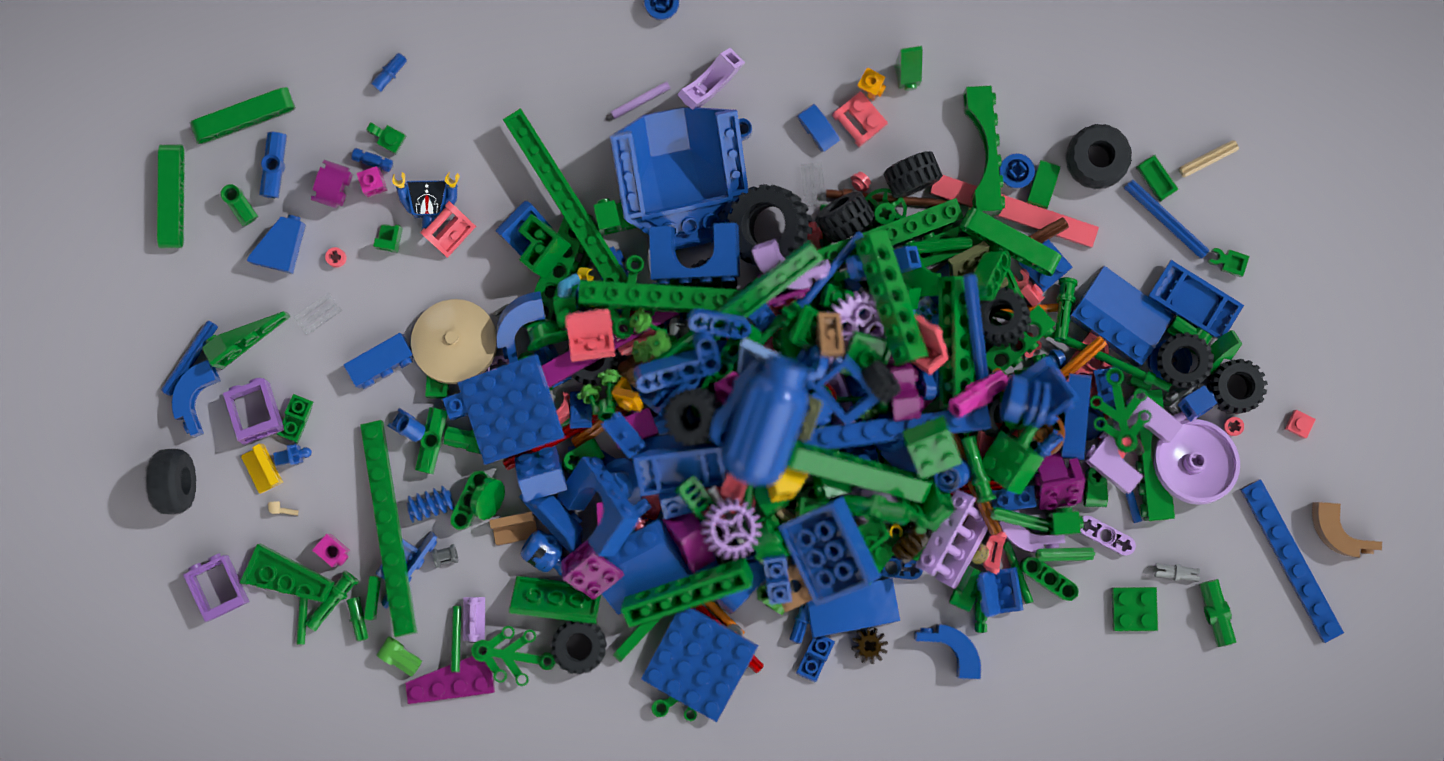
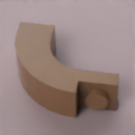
M1312 502L1314 528L1322 542L1331 550L1349 557H1360V549L1363 554H1374V550H1382L1381 541L1357 540L1350 537L1343 530L1340 522L1341 504Z

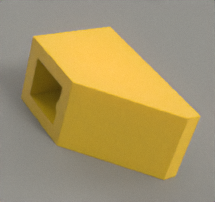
M786 467L781 478L774 484L767 486L771 502L792 499L810 473Z

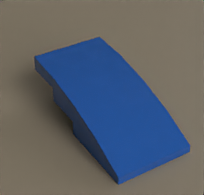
M893 578L875 581L871 585L818 606L815 605L813 600L806 602L812 637L901 621Z

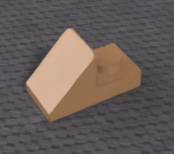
M818 313L815 344L820 346L821 357H843L844 355L840 313Z

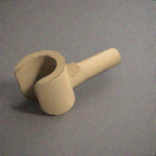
M280 501L268 503V511L272 514L285 513L298 516V510L280 508Z

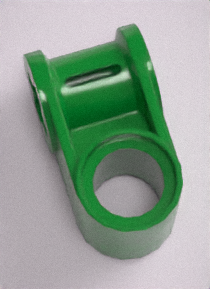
M595 438L568 452L564 457L562 466L565 472L572 474L582 457H597L603 460L605 456ZM570 459L572 461H577L576 466H574L573 464H568Z
M1090 467L1085 471L1083 505L1084 507L1106 508L1108 505V480L1101 474L1098 479L1092 478V473H1100Z

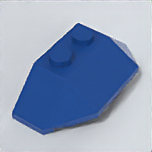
M522 494L519 496L524 504L570 554L582 545L583 527L580 524L582 520L575 512L570 514L559 496L556 498L554 495H548L525 502Z

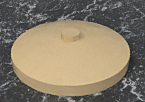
M461 299L441 301L429 307L417 320L411 335L412 354L420 369L433 380L445 384H458L460 381L484 373L489 368L497 351L496 328L489 315L472 302Z

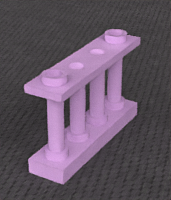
M958 489L952 497L955 512L933 532L915 565L917 568L933 576L937 571L938 574L935 579L955 590L988 530L977 504L974 507L972 506L976 498ZM967 514H969V517L963 526L962 523L966 518ZM959 533L955 543L952 545L951 543L953 542L956 534ZM948 552L949 554L946 557L944 563L941 564L945 554Z

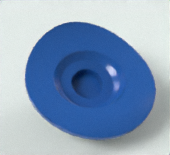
M618 458L608 463L606 469L614 477V481L633 506L642 499L634 461L628 458Z

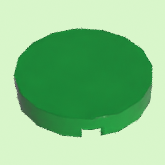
M493 477L486 478L482 486L478 485L471 498L472 514L482 520L493 517L504 501L505 486L502 481Z

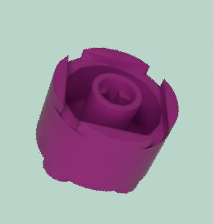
M323 160L322 163L326 166L325 168L320 167L313 186L316 196L311 195V200L336 209L338 205L343 207L346 199L344 189L345 186H350L353 174L349 172L350 168Z

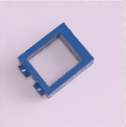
M846 354L843 357H836L830 363L831 367L825 371L821 380L817 378L813 382L816 384L813 388L848 426L878 402L879 399L875 398V394H872L871 390L866 387V383L863 382L860 367ZM844 367L849 370L868 392L846 411L823 387L827 381Z

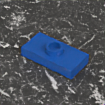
M581 391L570 392V429L592 427V405L583 402V399L577 398V394Z

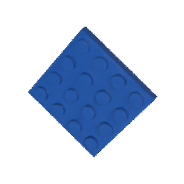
M538 354L458 382L484 465L565 438Z
M691 607L676 613L641 680L717 722L759 645Z

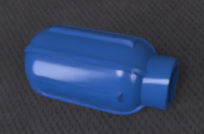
M769 354L763 370L755 373L748 379L741 393L720 455L722 466L733 478L754 486H769L781 478L808 406V396L803 385L809 369L803 364L783 356Z

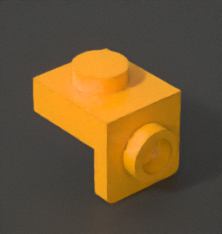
M866 68L857 86L868 92L867 98L874 101L876 96L881 97L886 88V85L883 84L886 77L870 68Z
M621 377L612 392L618 406L627 411L634 410L640 412L644 406L638 393L632 391L627 379Z

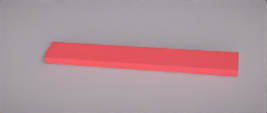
M943 175L938 182L932 185L930 194L946 200L957 198L958 204L972 207V194L978 186ZM1001 194V196L1005 197V208L1002 209V212L997 217L1036 230H1041L1064 217L1069 228L1056 236L1089 248L1093 247L1099 229L1098 226Z

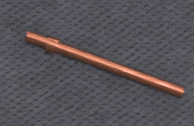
M826 189L825 197L838 199L853 191L852 189H843V191ZM861 192V193L863 194L864 198L869 194V193ZM875 194L872 198L877 202H882L883 194ZM887 195L889 203L898 200L893 195ZM903 197L906 205L934 207L950 201Z

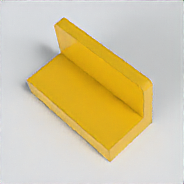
M259 443L252 447L253 450L243 454L241 458L258 493L262 494L282 484L283 481L265 444Z

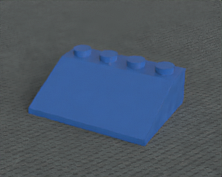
M1104 266L1071 311L1070 320L1086 332H1092L1097 337H1102L1111 350L1137 368L1144 364L1154 350L1174 315Z
M843 496L778 526L816 606L868 586L881 577Z
M662 519L629 535L614 557L601 556L624 573L620 580L602 593L603 597L618 615L622 614L621 606L624 597L691 575Z

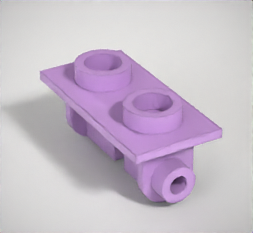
M463 597V641L476 642L485 640V597Z

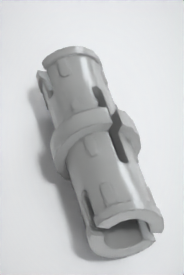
M1155 563L1154 569L1163 570L1154 571V577L1173 578V581L1181 579L1199 582L1200 576H1196L1200 574L1199 568L1181 567L1180 564L1172 566Z

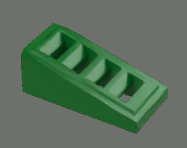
M694 475L687 478L674 490L701 522L708 520L705 514L701 513L708 505L719 509ZM693 485L695 489L687 495L685 491ZM699 492L700 496L692 501L690 498ZM704 498L706 502L697 508L696 504Z

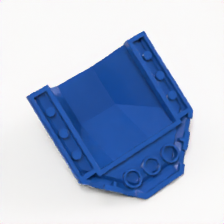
M679 107L640 116L610 136L624 220L635 225L648 235L649 227L672 226L675 228V250L714 242V224L728 223L727 215L728 213L732 214L733 211L731 205L733 202L738 203L740 200L738 196L742 192L748 193L738 112L735 109L696 107L692 110L690 107Z

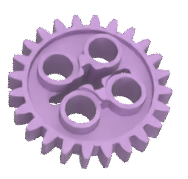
M855 291L853 298L846 294L845 301L840 298L838 299L840 305H831L834 309L833 313H840L841 325L847 322V325L842 328V336H845L843 339L844 352L853 331L887 339L872 293L868 296L863 291L860 297V294ZM865 308L864 313L862 315H858L859 311ZM873 325H876V328L873 331L869 332L870 328Z

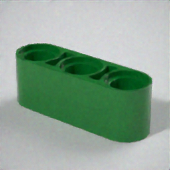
M992 251L983 254L974 272L977 278L979 301H991L995 298L1011 265V257L1008 251Z
M475 471L470 475L451 515V525L455 529L464 530L471 526L475 516L465 500L478 487L475 484L476 476L483 475L485 479L490 478L486 472ZM460 514H464L467 518L464 526H459L456 522V518Z
M934 475L928 477L933 480L926 501L922 502L928 520L932 524L939 526L955 512L950 493L940 490L934 481Z
M1025 557L1021 560L1020 568L1022 573L1043 588L1065 601H1072L1077 598L1079 594L1077 585L1049 565L1037 561L1036 557ZM1033 560L1036 564V569L1030 573L1026 569V564L1028 561ZM1050 572L1054 576V581L1052 584L1047 585L1044 577ZM1066 585H1069L1072 589V593L1068 597H1065L1062 593V589Z

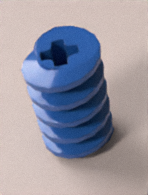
M441 486V493H438L433 488L431 496L427 490L424 491V498L419 493H416V500H413L410 495L408 496L407 508L412 523H414L415 517L418 521H422L423 514L426 518H431V511L435 516H438L440 509L443 513L448 512V506L452 511L455 509L451 492L446 490L444 486Z

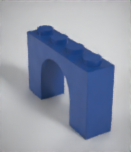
M714 224L713 255L705 265L698 268H686L677 259L675 228L672 226L649 227L651 279L657 281V284H670V280H678V283H692L691 279H700V282H713V278H721V281L728 282L734 281V277H740L738 224Z
M582 457L566 481L567 490L559 492L558 496L567 510H584L595 493H599L603 503V514L599 525L588 539V542L597 556L614 557L640 520V517L625 497L624 492L614 481V477L604 466L603 461L597 457Z

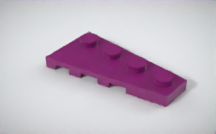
M487 650L479 654L485 655L487 653ZM473 656L460 661V672H451L450 664L405 683L408 704L495 693L492 671L485 661H477Z

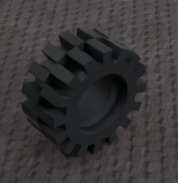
M876 360L861 372L866 387L871 390L872 394H875V398L879 399L880 402L887 403L901 392V386L898 384V380L894 378L895 375L880 361Z

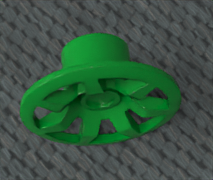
M880 188L870 192L865 199L866 201L870 200L875 206L872 211L876 220L873 226L868 224L866 227L872 230L880 223L888 224L893 222L895 218L902 219L906 217L907 206L903 197L889 203L887 192L891 193L890 189ZM884 192L882 202L878 203L872 198L873 195ZM899 203H902V215L896 213L895 207Z

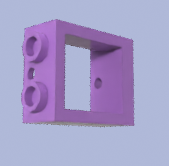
M264 378L252 379L249 381V384L233 386L229 388V391L223 393L237 440L243 445L284 430L271 385ZM262 389L271 420L243 430L234 399Z
M220 553L208 558V563L201 565V563L195 564L188 568L189 572L183 574L205 622L214 620L250 602L228 555L221 556ZM223 564L238 597L211 609L196 576Z

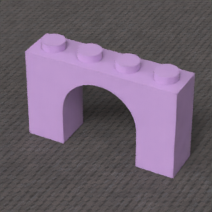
M1142 392L1136 396L1139 399H1143L1145 394ZM1134 394L1126 402L1127 405L1133 399ZM1148 396L1144 402L1139 404L1127 421L1128 426L1134 425L1138 420L1139 412L1141 410H1148L1151 413V420L1144 424L1143 427L1147 428L1164 443L1171 442L1184 426ZM1142 413L1140 418L1146 421L1149 419V415ZM1113 419L1112 421L1115 423L1112 427L1120 431L1119 423ZM1103 431L1099 436L1100 442L1096 446L1093 444L1085 454L1088 457L1084 461L1123 493L1129 494L1143 476L1121 458L1116 447V439Z

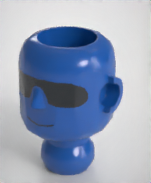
M541 530L534 531L521 549L522 559L543 573H547L554 568L562 576L561 561L566 557L561 555L563 552L561 543L552 534H546Z

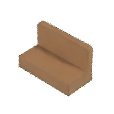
M533 512L489 520L496 545L527 540L534 531H537Z

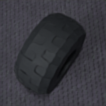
M1093 124L1080 130L1067 147L1066 163L1072 178L1082 186L1092 189L1108 188L1118 183L1128 172L1132 161V150L1128 139L1120 130L1107 124ZM1099 146L1106 150L1109 155L1107 167H1096L1090 162L1088 158L1089 147Z
M181 449L158 450L149 459L146 468L145 482L148 501L151 507L160 514L184 513L192 506L195 499L196 470L193 460L188 453Z

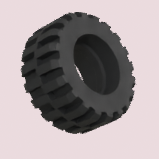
M761 184L759 188L755 186L748 188V193L742 192L738 196L740 199L738 203L733 202L731 208H733L732 214L728 213L727 215L730 223L739 225V253L741 259L755 266L758 265L752 250L759 243L754 235V223L764 209L776 207L781 210L784 216V232L777 241L780 253L784 259L810 241L807 240V236L812 234V228L808 224L812 222L811 215L807 214L809 210L807 205L802 203V199L792 193V191L776 185Z

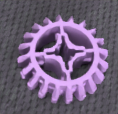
M726 499L725 505L722 501L717 502L719 509L715 506L710 507L713 515L705 513V517L710 519L709 522L702 521V525L708 526V530H702L701 532L702 534L709 535L708 538L704 539V542L712 541L709 550L717 547L715 554L719 556L724 551L723 556L726 559L729 558L730 552L733 559H737L738 552L742 557L746 556L745 549L749 552L753 551L750 543L758 544L754 536H761L760 532L755 531V528L761 527V523L755 524L754 520L759 518V515L751 516L754 508H749L746 511L745 509L748 504L746 502H743L739 507V499H735L733 505L730 499ZM727 510L736 511L735 516L730 521L720 519L719 516ZM742 516L747 522L748 533L741 528ZM715 524L722 530L721 542L716 536ZM734 524L736 532L729 534L728 530L730 529H727L726 525ZM734 536L744 540L737 547L726 546Z

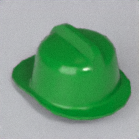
M539 320L527 327L531 343L527 347L528 351L569 340L568 330L563 331L559 329L558 324L553 320Z

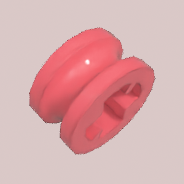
M337 247L330 248L325 255L327 263L336 268L343 266L347 259L345 252ZM334 252L341 256L340 260L337 259V263L331 259V255H334Z
M1230 417L1224 422V431L1230 436H1238L1244 430V423L1238 417ZM1237 421L1239 430L1231 432L1229 430L1231 427H1228L1229 422L1234 423Z

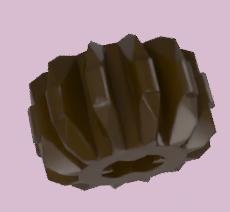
M911 527L892 546L891 551L895 554L894 556L903 563H908L928 543L925 533H917L916 527Z
M865 628L866 635H863L858 630L857 634L861 638H852V641L858 643V645L851 646V650H859L854 656L859 658L863 655L861 662L864 664L868 657L871 664L875 662L874 656L881 661L882 657L879 655V652L887 654V650L881 648V646L888 645V641H880L884 638V633H880L876 637L877 628H874L871 634L869 628ZM867 640L875 642V645H873L875 648L872 651L864 649Z

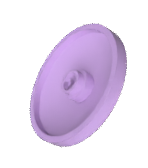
M1188 419L1180 421L1184 426L1171 442L1164 443L1158 439L1155 445L1153 463L1156 475L1163 487L1181 501L1198 505L1215 502L1229 493L1237 482L1240 473L1238 450L1229 435L1217 425L1200 419H1195L1192 422H1189Z

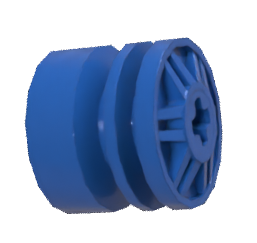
M1012 374L1008 379L1002 398L1001 420L1016 423L1021 414H1023L1024 425L1028 426L1031 422L1032 427L1039 428L1049 408L1050 384L1042 382L1039 386V381L1034 380L1028 388L1026 377Z

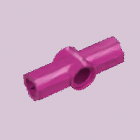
M996 370L984 379L967 385L964 392L948 401L950 412L956 418H959L974 408L988 404L992 401L994 395L1005 389L1008 376L1001 370Z

